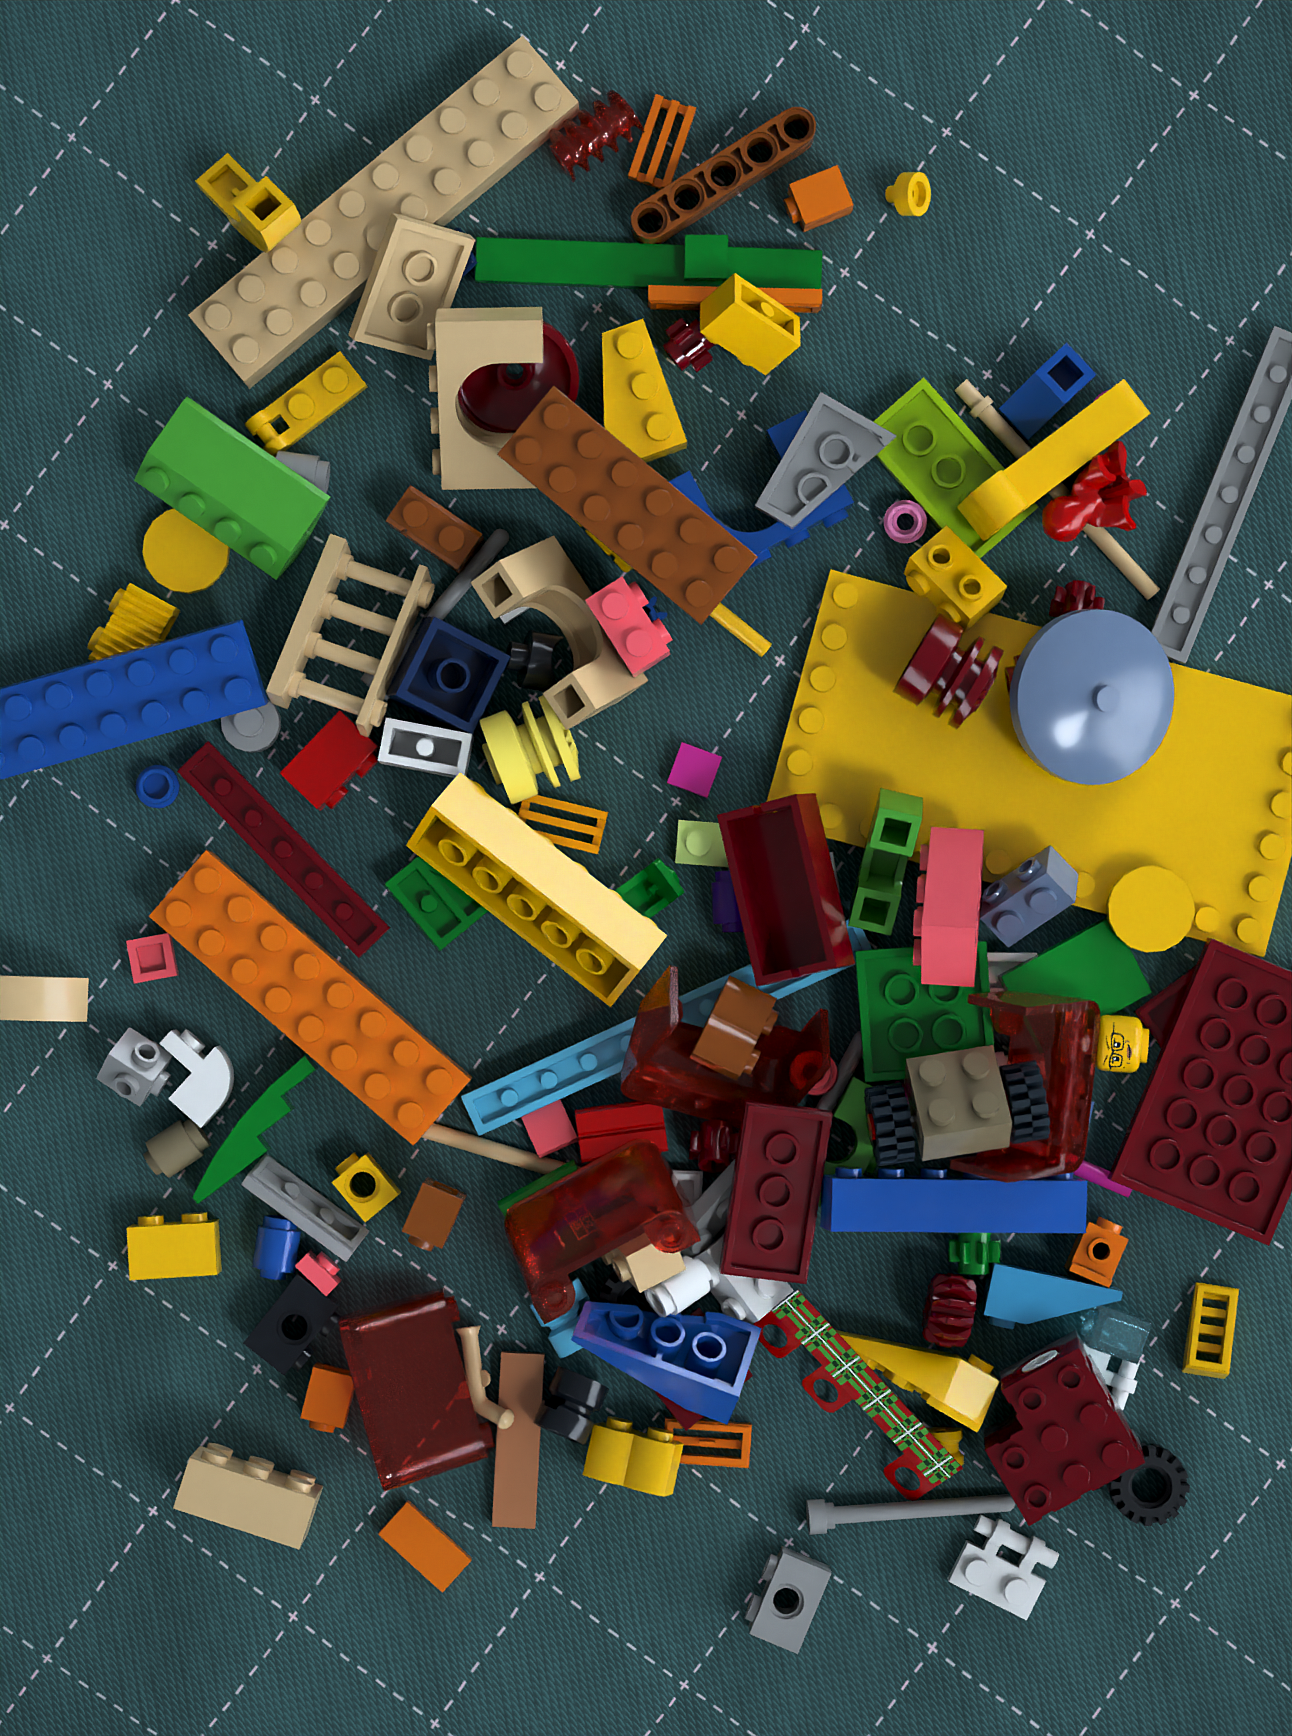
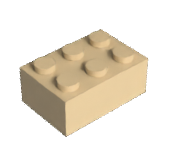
M208 1443L207 1448L199 1446L189 1458L173 1509L300 1549L308 1535L323 1489L322 1485L315 1483L316 1477L299 1470H291L290 1475L273 1470L275 1465L273 1462L255 1456H250L248 1461L233 1457V1450L220 1444Z

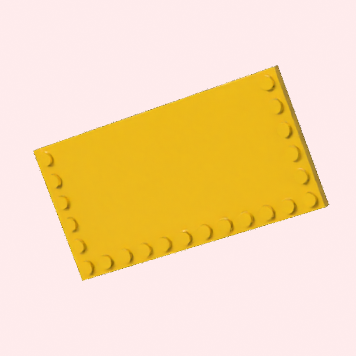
M830 569L766 802L794 794L816 793L826 838L865 848L880 788L922 797V821L913 855L908 858V861L920 864L921 844L929 845L931 827L984 830L982 881L993 883L1018 868L1028 858L1034 857L1051 845L1079 874L1076 900L1072 906L1107 915L1106 903L1110 890L1124 874L1137 867L1159 866L1172 870L1186 882L1194 898L1195 915L1190 931L1185 937L1206 942L1209 937L1258 957L1265 956L1292 856V695L1169 662L1174 682L1173 712L1167 732L1150 759L1132 774L1111 783L1086 785L1065 781L1052 776L1040 768L1023 749L1013 727L1010 697L1005 681V667L1015 666L1013 657L1021 655L1027 643L1042 627L988 612L962 635L958 647L966 650L979 636L985 639L977 655V658L982 661L994 645L1004 650L999 661L997 677L976 712H973L956 730L947 724L956 707L953 704L949 703L939 718L932 715L938 698L936 694L930 692L925 700L916 706L893 693L911 657L938 615L936 606L925 595L920 596L912 591Z

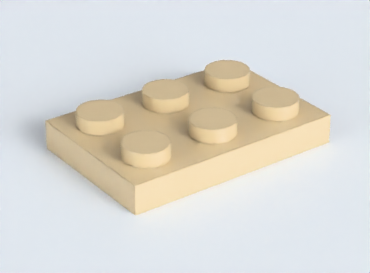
M392 213L348 335L358 342L431 361L435 350H428L427 323H435L437 309L451 307L475 239L470 234Z

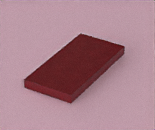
M744 1099L719 1264L720 1274L807 1284L833 1115L831 1110Z

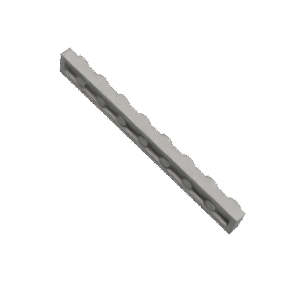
M1276 326L1271 328L1150 630L1162 646L1167 658L1183 665L1186 664L1292 399V333Z

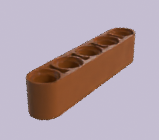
M791 107L784 110L639 203L631 215V232L634 239L638 243L662 244L804 153L811 147L815 137L816 121L812 113L803 107ZM791 122H800L807 128L808 134L799 140L792 139L785 134L784 127ZM763 145L770 150L772 156L764 163H756L749 158L747 152L752 146ZM719 168H726L734 174L735 180L731 185L719 186L712 181V173ZM683 191H690L698 197L699 202L693 209L684 210L676 205L675 197ZM653 214L662 221V227L657 232L646 233L639 228V220L645 215Z

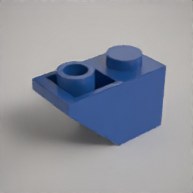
M1065 343L998 410L1028 441L1085 388L1096 376V373L1068 343Z

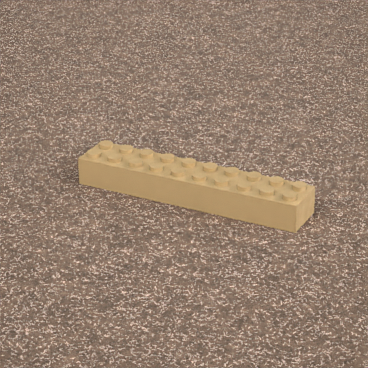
M522 35L301 220V224L268 253H261L188 314V316L249 389L252 388L362 296L392 213L444 227L579 114L578 100Z

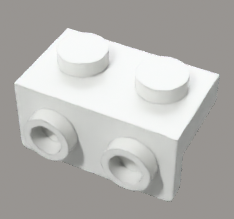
M723 1234L706 1250L697 1254L692 1259H700L708 1268L711 1274V1280L709 1281L710 1291L721 1304L723 1314L753 1324L763 1318L794 1290L787 1282L720 1274L719 1264Z

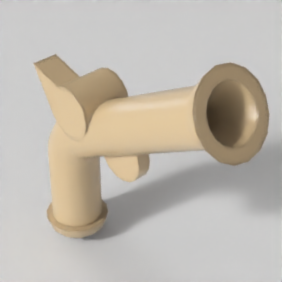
M481 1325L457 1328L456 1331L460 1335L462 1342L466 1381L458 1384L457 1391L451 1400L469 1398L473 1409L479 1415L497 1424L500 1429H507L514 1421L513 1411L511 1409L506 1410L486 1397L485 1387L490 1384L491 1377L488 1371L482 1370L478 1340Z

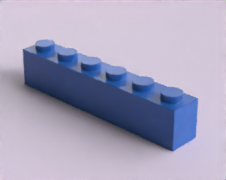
M835 1167V1174H823L820 1227L831 1232L1086 1233L1087 1181L1073 1177V1170L1047 1169V1177L1031 1176L1030 1169L1020 1168L1005 1169V1176H989V1169L963 1168V1176H947V1169L932 1167L921 1168L920 1175H904L905 1169L898 1167H879L878 1175H862V1168Z

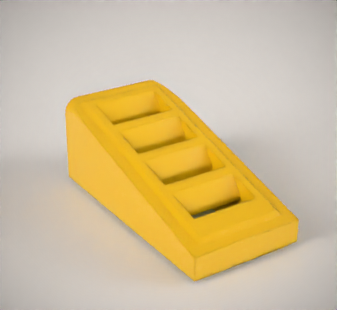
M1199 1282L1195 1283L1184 1351L1183 1373L1225 1379L1229 1375L1239 1289ZM1203 1299L1227 1302L1226 1310L1202 1306ZM1201 1316L1224 1320V1325L1220 1327L1201 1324ZM1201 1334L1220 1337L1221 1345L1199 1342L1198 1336ZM1196 1353L1218 1355V1363L1197 1360Z

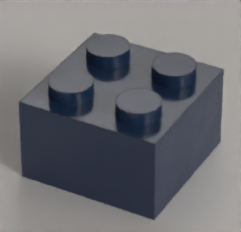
M434 616L423 617L387 690L386 696L454 731L473 735L511 656Z

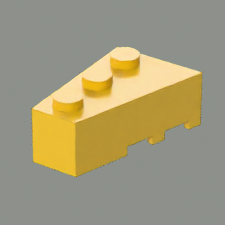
M644 319L602 333L604 428L645 463L686 449L687 439Z

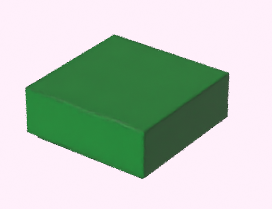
M685 235L684 280L726 281L728 279V235Z

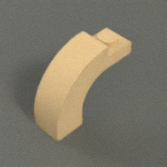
M0 975V1020L87 1022L89 978Z

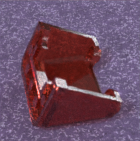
M635 1139L627 1142L516 1202L507 1210L504 1216L505 1233L533 1306L544 1324L565 1314L572 1308L575 1302L576 1292L568 1276L569 1273L643 1233H646L650 1242L657 1250L664 1253L680 1252L701 1241L687 1195L661 1150L654 1142L648 1139Z
M444 1287L344 1314L339 1320V1330L378 1477L384 1491L403 1487L489 1458L488 1449L495 1447L489 1422L481 1423L478 1415L476 1416L454 1335L455 1328L453 1322L461 1320L455 1296L447 1297Z

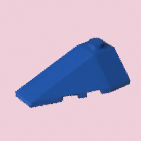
M585 1301L571 1340L684 1409L728 1424L740 1396L762 1328L716 1312H706L705 1316L682 1315L680 1312L677 1315L669 1314L666 1317H661L656 1312L641 1311L635 1305Z

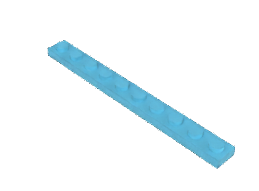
M848 919L845 922L855 960L854 951L872 950L863 929L848 926ZM749 964L464 1094L461 1098L478 1136L483 1135L699 1036L729 976L753 986L778 1000L853 965L756 987L752 965Z

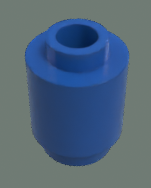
M264 1215L263 1224L258 1225L252 1267L260 1269V1277L286 1280V1273H295L296 1271L295 1265L297 1264L301 1230H298L297 1226L284 1216Z

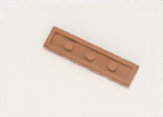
M501 1351L498 1405L506 1410L511 1409L514 1414V1421L507 1429H500L497 1425L492 1527L535 1529L541 1427L534 1424L533 1421L543 1398L545 1353Z

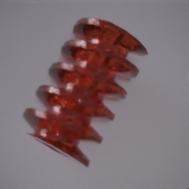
M609 90L606 94L609 106L597 99L593 101L594 116L584 109L578 112L580 126L570 119L565 120L563 125L566 136L556 129H552L549 132L551 140L549 148L572 182L577 180L574 171L576 165L587 173L591 171L588 160L589 156L592 155L601 163L605 161L602 150L604 146L618 153L617 137L621 136L630 144L634 142L631 132L632 127L635 126L645 134L633 109L614 90Z

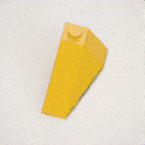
M836 1330L872 1370L877 1368L892 1383L910 1392L917 1391L921 1394L920 1397L926 1400V1403L973 1431H979L999 1384L997 1377L991 1374L994 1368L993 1365L974 1354H971L967 1360L958 1354Z

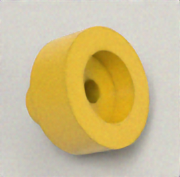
M922 172L901 173L897 177L895 184L888 186L886 189L885 197L887 202L894 203L897 212L902 216H922L927 211L931 199L928 178Z

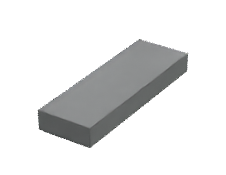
M264 1154L241 1183L243 1187L345 1262L348 1261L369 1233L366 1227L266 1154Z

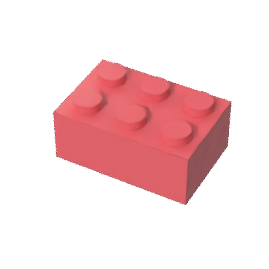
M931 827L929 845L921 844L920 871H927V873L921 874L917 880L916 903H923V906H918L917 910L914 911L913 936L921 937V939H914L913 965L921 966V984L974 987L982 898L984 830Z

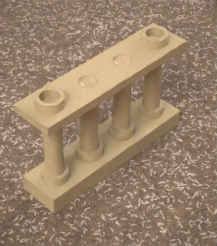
M330 534L266 689L271 703L288 709L292 697L297 699L301 695L358 715L356 725L360 735L369 738L373 726L379 727L384 719L387 702L383 700L420 608L426 609L431 602L435 585L431 583L432 580L428 567L419 564L413 581L354 561V556L351 555L347 540ZM349 577L406 597L397 620L338 600V595L335 592L340 580L346 581ZM333 616L390 636L381 660L323 640L322 634H319L324 619L330 620ZM316 656L373 675L374 678L366 698L363 699L306 679V674L303 673L308 658L314 659Z

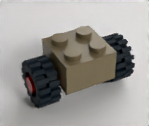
M993 1045L906 1059L905 1090L901 1082L868 1087L864 1090L867 1127L870 1133L873 1155L878 1166L914 1161L915 1143L912 1135L913 1129H915L922 1161L1009 1147L1010 1142L1017 1144L1049 1138L1048 1134H1050V1118L1047 1112L1049 1108L1045 1097L1047 1095L1045 1088H1043L1042 1074L1040 1075V1068L1037 1062L1032 1060L998 1067Z

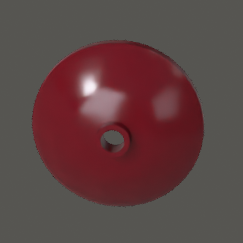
M543 321V363H517L523 368L518 374H512L507 370V366L511 363L486 365L472 372L463 381L458 391L459 403L464 414L476 426L495 433H515L553 386L575 403L579 389V367L574 351L566 338L553 326Z

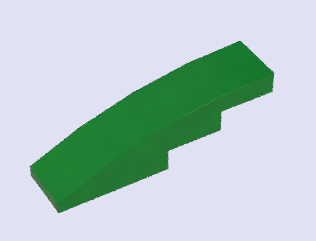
M309 1055L301 1058L270 1085L238 1121L213 1157L192 1197L197 1204L205 1200L271 1149L261 1134L295 1109L285 1094L319 1068Z

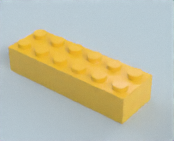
M461 772L431 805L406 844L410 850L609 1007L615 1003L667 937L650 918L638 913L624 902L617 892L605 887L591 876L583 865L572 861L558 850L550 839L534 831L520 820L513 810L501 805L487 794L479 783L468 779Z

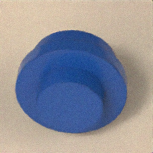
M149 766L137 778V795L149 807H167L176 800L179 794V779L166 766Z

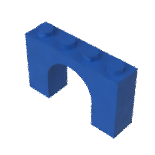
M806 410L766 431L765 436L779 463L808 415ZM690 470L668 481L758 556L749 569L772 558L769 550L780 544L785 543L789 549L811 537L808 530L822 522L827 529L849 517L846 510L851 508L854 503L845 484H843L793 529L777 521L764 530L740 532L725 526L713 515Z

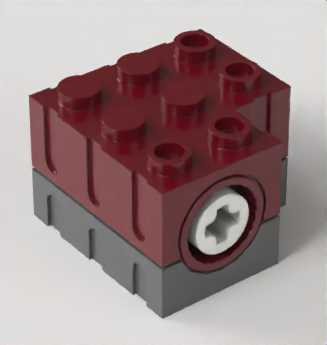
M1076 1330L1000 1371L1001 1391L1008 1403L1012 1404L1015 1412L998 1424L996 1422L984 1429V1447L1028 1526L1041 1520L1042 1516L1049 1512H1056L1080 1499L1082 1494L1090 1490L1094 1491L1115 1480L1130 1468L1133 1470L1145 1463L1138 1436L1134 1429L1130 1428L1127 1417L1112 1391L1109 1392L1104 1377L1091 1355H1088L1084 1343Z

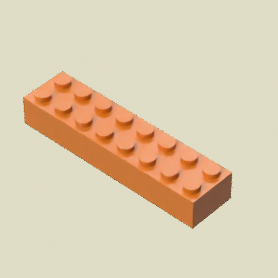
M206 850L149 915L153 921L413 1146L473 1078L214 852Z

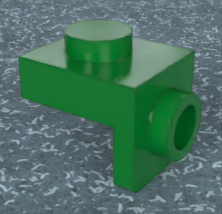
M657 858L617 888L615 892L642 916L651 918L681 896L684 890L680 886L679 878L674 870Z

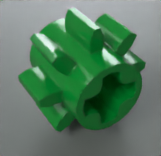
M958 1233V1239H949L948 1262H958V1273L990 1274L991 1263H1000L1001 1240H991V1233Z

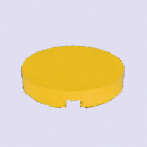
M170 509L151 523L144 535L142 553L147 570L159 584L173 592L192 594L208 589L220 578L228 566L230 547L177 510Z
M1159 866L1137 867L1124 874L1111 888L1106 903L1107 921L1112 931L1127 947L1142 952L1165 951L1178 944L1190 931L1195 915L1194 898L1186 882L1172 870Z

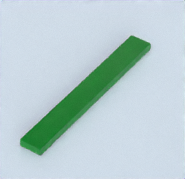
M477 237L476 260L478 262L475 268L476 283L648 289V285L719 287L725 281H685V245ZM728 247V278L736 273L756 288L821 289L823 250Z

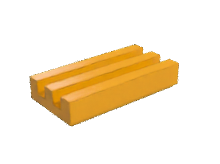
M536 795L522 801L518 816L525 824L528 819L593 835L592 844L534 830L538 834L550 839L553 844L598 855L608 812ZM530 803L598 819L596 827L529 811Z

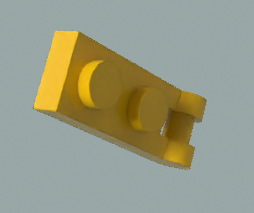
M339 351L268 407L252 416L245 423V427L252 436L257 434L265 444L263 450L276 458L278 451L289 449L368 387L341 351ZM279 417H282L290 427L282 434H278L271 425Z

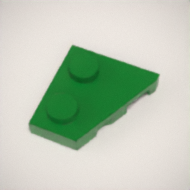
M421 857L415 858L384 884L387 891L438 952L443 950L489 912Z

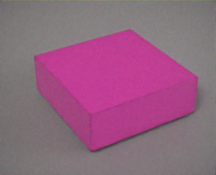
M682 742L667 784L708 798L722 757Z

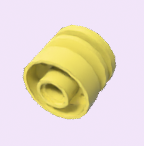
M544 695L538 698L545 716L535 719L528 701L522 703V713L525 723L516 726L506 710L479 720L487 742L482 744V748L497 785L503 783L512 805L538 795L536 774L541 772L545 773L554 788L561 786L554 767L562 764L565 765L571 782L581 778L578 765L579 753L569 729H565Z

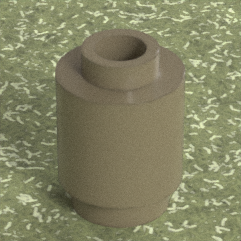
M190 1118L186 1121L179 1119L145 1142L148 1151L143 1156L157 1176L163 1172L168 1178H171L204 1156V1150L210 1147L211 1143L204 1130Z

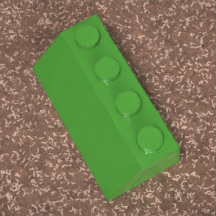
M189 397L182 401L151 445L134 479L135 482L275 580L302 553L330 499V496Z

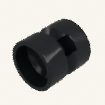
M557 1366L548 1387L552 1396L550 1399L542 1400L533 1423L565 1439L585 1446L594 1426L590 1416L593 1412L601 1410L609 1388L574 1371Z

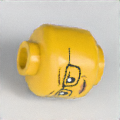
M1102 1015L1097 1021L1096 1029L1087 1028L1086 1054L1094 1055V1063L1099 1070L1133 1073L1137 1071L1140 1063H1147L1149 1029L1142 1027L1139 1018L1133 1016Z

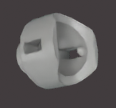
M268 699L269 702L265 706L222 717L221 729L226 740L235 748L248 753L262 752L270 748L277 740L281 729V716L277 707Z

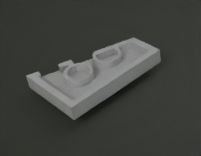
M820 392L754 508L793 529L892 442L896 435Z

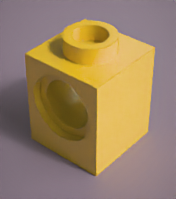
M355 1152L335 1168L340 1176L331 1182L364 1222H367L401 1193L400 1189L369 1152L361 1158ZM367 1172L373 1176L376 1187L372 1194L363 1196L354 1190L352 1180L356 1173Z

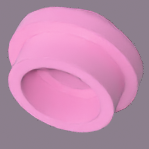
M910 500L895 502L887 509L884 516L886 533L891 539L899 543H912L918 540L924 534L927 527L925 511L919 504ZM908 513L913 517L914 524L911 529L901 530L898 527L897 519L901 514Z

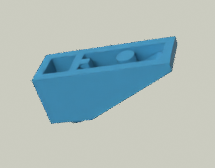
M991 1263V1273L987 1274L980 1312L983 1315L990 1316L989 1324L1014 1329L1015 1322L1030 1324L1120 1301L1123 1291L1113 1286L1108 1288L1099 1283L1008 1263Z

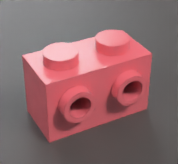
M622 576L585 599L591 612L634 678L671 655L666 644L673 639L659 618L651 622L642 607L649 604L636 581L628 585Z

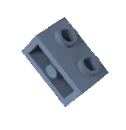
M1050 845L1034 857L1025 860L1018 868L1002 879L993 882L984 890L980 919L1007 947H1010L1075 903L1079 874Z

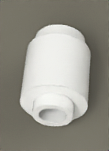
M683 1256L682 1259L686 1270L644 1291L647 1301L661 1317H666L669 1314L677 1315L710 1291L709 1281L711 1280V1274L700 1259L696 1258L693 1260L689 1256Z

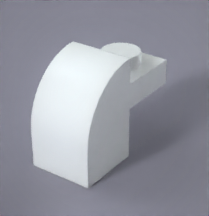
M177 1029L171 1030L159 1044L182 1063L191 1074L168 1099L202 1128L219 1112L232 1093L234 1085L233 1065L228 1054L220 1045L214 1047L205 1056L201 1052L205 1045L189 1030L186 1029L182 1034Z

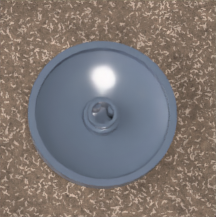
M1101 609L1072 611L1044 625L1023 649L1015 666L1010 687V712L1013 727L1019 742L1028 756L1040 768L1052 776L1065 781L1086 785H1100L1120 780L1145 764L1155 753L1167 732L1174 705V682L1171 667L1156 637L1132 617L1119 612Z

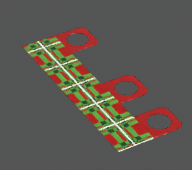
M799 1290L753 1324L762 1328L758 1340L773 1356L784 1358L803 1344L821 1363V1367L803 1379L802 1386L824 1411L834 1413L854 1399L904 1454L884 1468V1475L906 1499L911 1501L917 1500L963 1469ZM773 1324L781 1328L786 1334L787 1344L782 1348L769 1344L763 1335L764 1326ZM824 1379L835 1386L838 1392V1398L835 1402H826L817 1396L814 1391V1382L816 1380ZM900 1467L912 1470L919 1478V1488L908 1490L902 1487L896 1480L895 1471Z

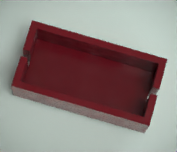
M816 793L794 794L760 803L761 805H753L718 814L717 818L756 987L854 965L855 960Z

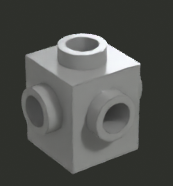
M129 1027L107 1055L96 1079L113 1089L119 1096L127 1098L140 1107L150 1093L157 1097L169 1081L171 1074L165 1070L173 1055L156 1042L149 1040Z

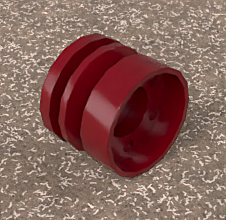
M939 613L911 657L893 693L916 706L923 702L930 692L936 694L938 698L932 715L939 718L949 703L953 704L956 707L947 724L957 730L965 719L973 712H976L997 677L999 661L1004 650L994 645L983 661L978 659L977 655L985 639L979 636L966 650L961 649L958 645L963 635L964 627Z

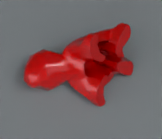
M1121 441L1113 442L1104 454L1092 457L1091 463L1078 475L1073 483L1071 496L1053 498L1042 510L1044 533L1050 539L1059 542L1072 541L1086 524L1094 527H1117L1125 531H1131L1136 528V523L1131 518L1128 510L1129 504L1133 499L1146 496L1147 490L1145 484L1140 479L1131 480L1126 475L1127 452Z

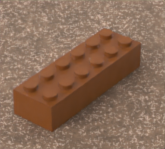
M555 386L550 389L497 454L700 625L704 623L758 558L751 550Z

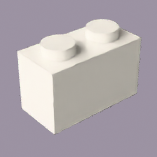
M386 718L378 761L384 765L453 778L461 772L467 777L474 737L470 733Z

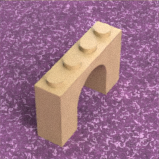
M542 307L437 309L435 323H427L428 350H436L437 365L429 366L430 392H438V407H431V434H439L440 449L432 450L433 475H441L442 490L536 488L497 455L514 433H495L476 426L464 414L459 403L458 391L463 381L472 372L486 365L498 363H543Z
M551 536L499 560L470 582L494 619L520 607H531L552 619L565 635L573 654V672L546 690L543 695L566 730L618 703L648 682L643 672L634 678L585 601V599L592 596L591 591L555 536Z

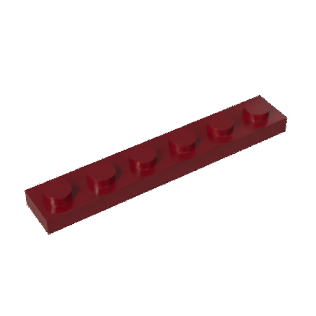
M207 741L177 771L358 958H361L391 928L211 742Z

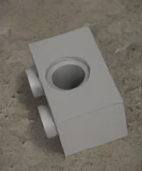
M781 1546L777 1556L770 1554L761 1575V1579L767 1581L761 1596L753 1594L745 1612L744 1619L750 1621L748 1625L749 1634L798 1654L832 1574L830 1566ZM782 1588L793 1589L798 1594L797 1601L791 1607H779L773 1601L776 1592Z

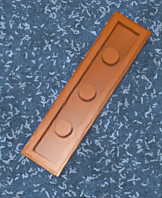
M648 285V308L654 310L700 311V303L718 287ZM758 288L793 313H818L822 307V289Z

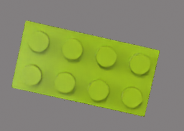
M924 377L873 421L896 435V438L875 457L912 499L923 508L927 516L940 530L947 525L980 559L1038 508L1034 503L983 542L957 506L982 483L998 471H1004L1005 468Z

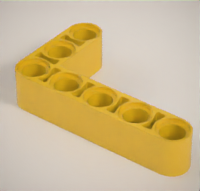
M1123 379L1004 471H998L982 483L957 508L984 542L1151 413L1126 380Z

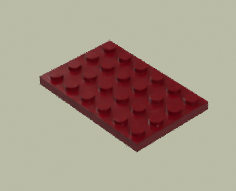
M1207 938L1107 1177L1109 1180L1258 1242L1270 1245L1292 1192L1291 971L1215 939Z

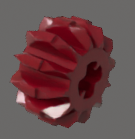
M936 1273L933 1276L931 1283L928 1285L923 1309L922 1334L925 1340L938 1346L949 1348L952 1346L963 1347L968 1337L971 1335V1327L974 1323L977 1294L974 1280L953 1273Z

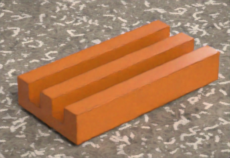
M655 94L628 174V179L658 189H663L672 183L696 113V107L680 104L679 101L673 99L670 101L664 99V96ZM664 109L668 113L647 174L639 171L660 110ZM676 114L684 116L662 180L655 176Z
M665 1417V1430L673 1432V1428L683 1429L674 1417ZM700 1419L689 1428L691 1430L742 1433V1440L673 1435V1440L682 1442L687 1446L741 1449V1457L682 1453L680 1459L682 1464L749 1468L752 1423L729 1421L728 1424H724L716 1420Z

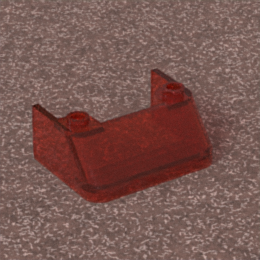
M669 965L639 1005L621 1069V1091L625 1096L634 1100L708 1120L726 1121L737 1128H740L744 1099L797 1106L831 1067L828 1010L820 1008L801 1031L777 1025L773 1026L768 1036L761 1033L754 1047L760 1050L761 1053L751 1074L742 1072L738 1080L735 1081L689 1058L703 1028L680 1021L683 1017V1004L678 999V967Z
M1016 991L969 994L968 1003L991 1008L990 1017L994 1029L1000 1034L1010 1036L1007 1065L1032 1060L1037 1062L1040 1068V1075L1042 1074L1043 1088H1045L1047 1095L1045 1097L1049 1108L1047 1112L1050 1118V1134H1048L1049 1138L1017 1144L1010 1142L1009 1147L977 1152V1156L953 1159L950 1163V1169L1005 1183L1075 1172L1082 1164L1086 1153L1101 1019L1098 1004L1094 1001L1077 997Z

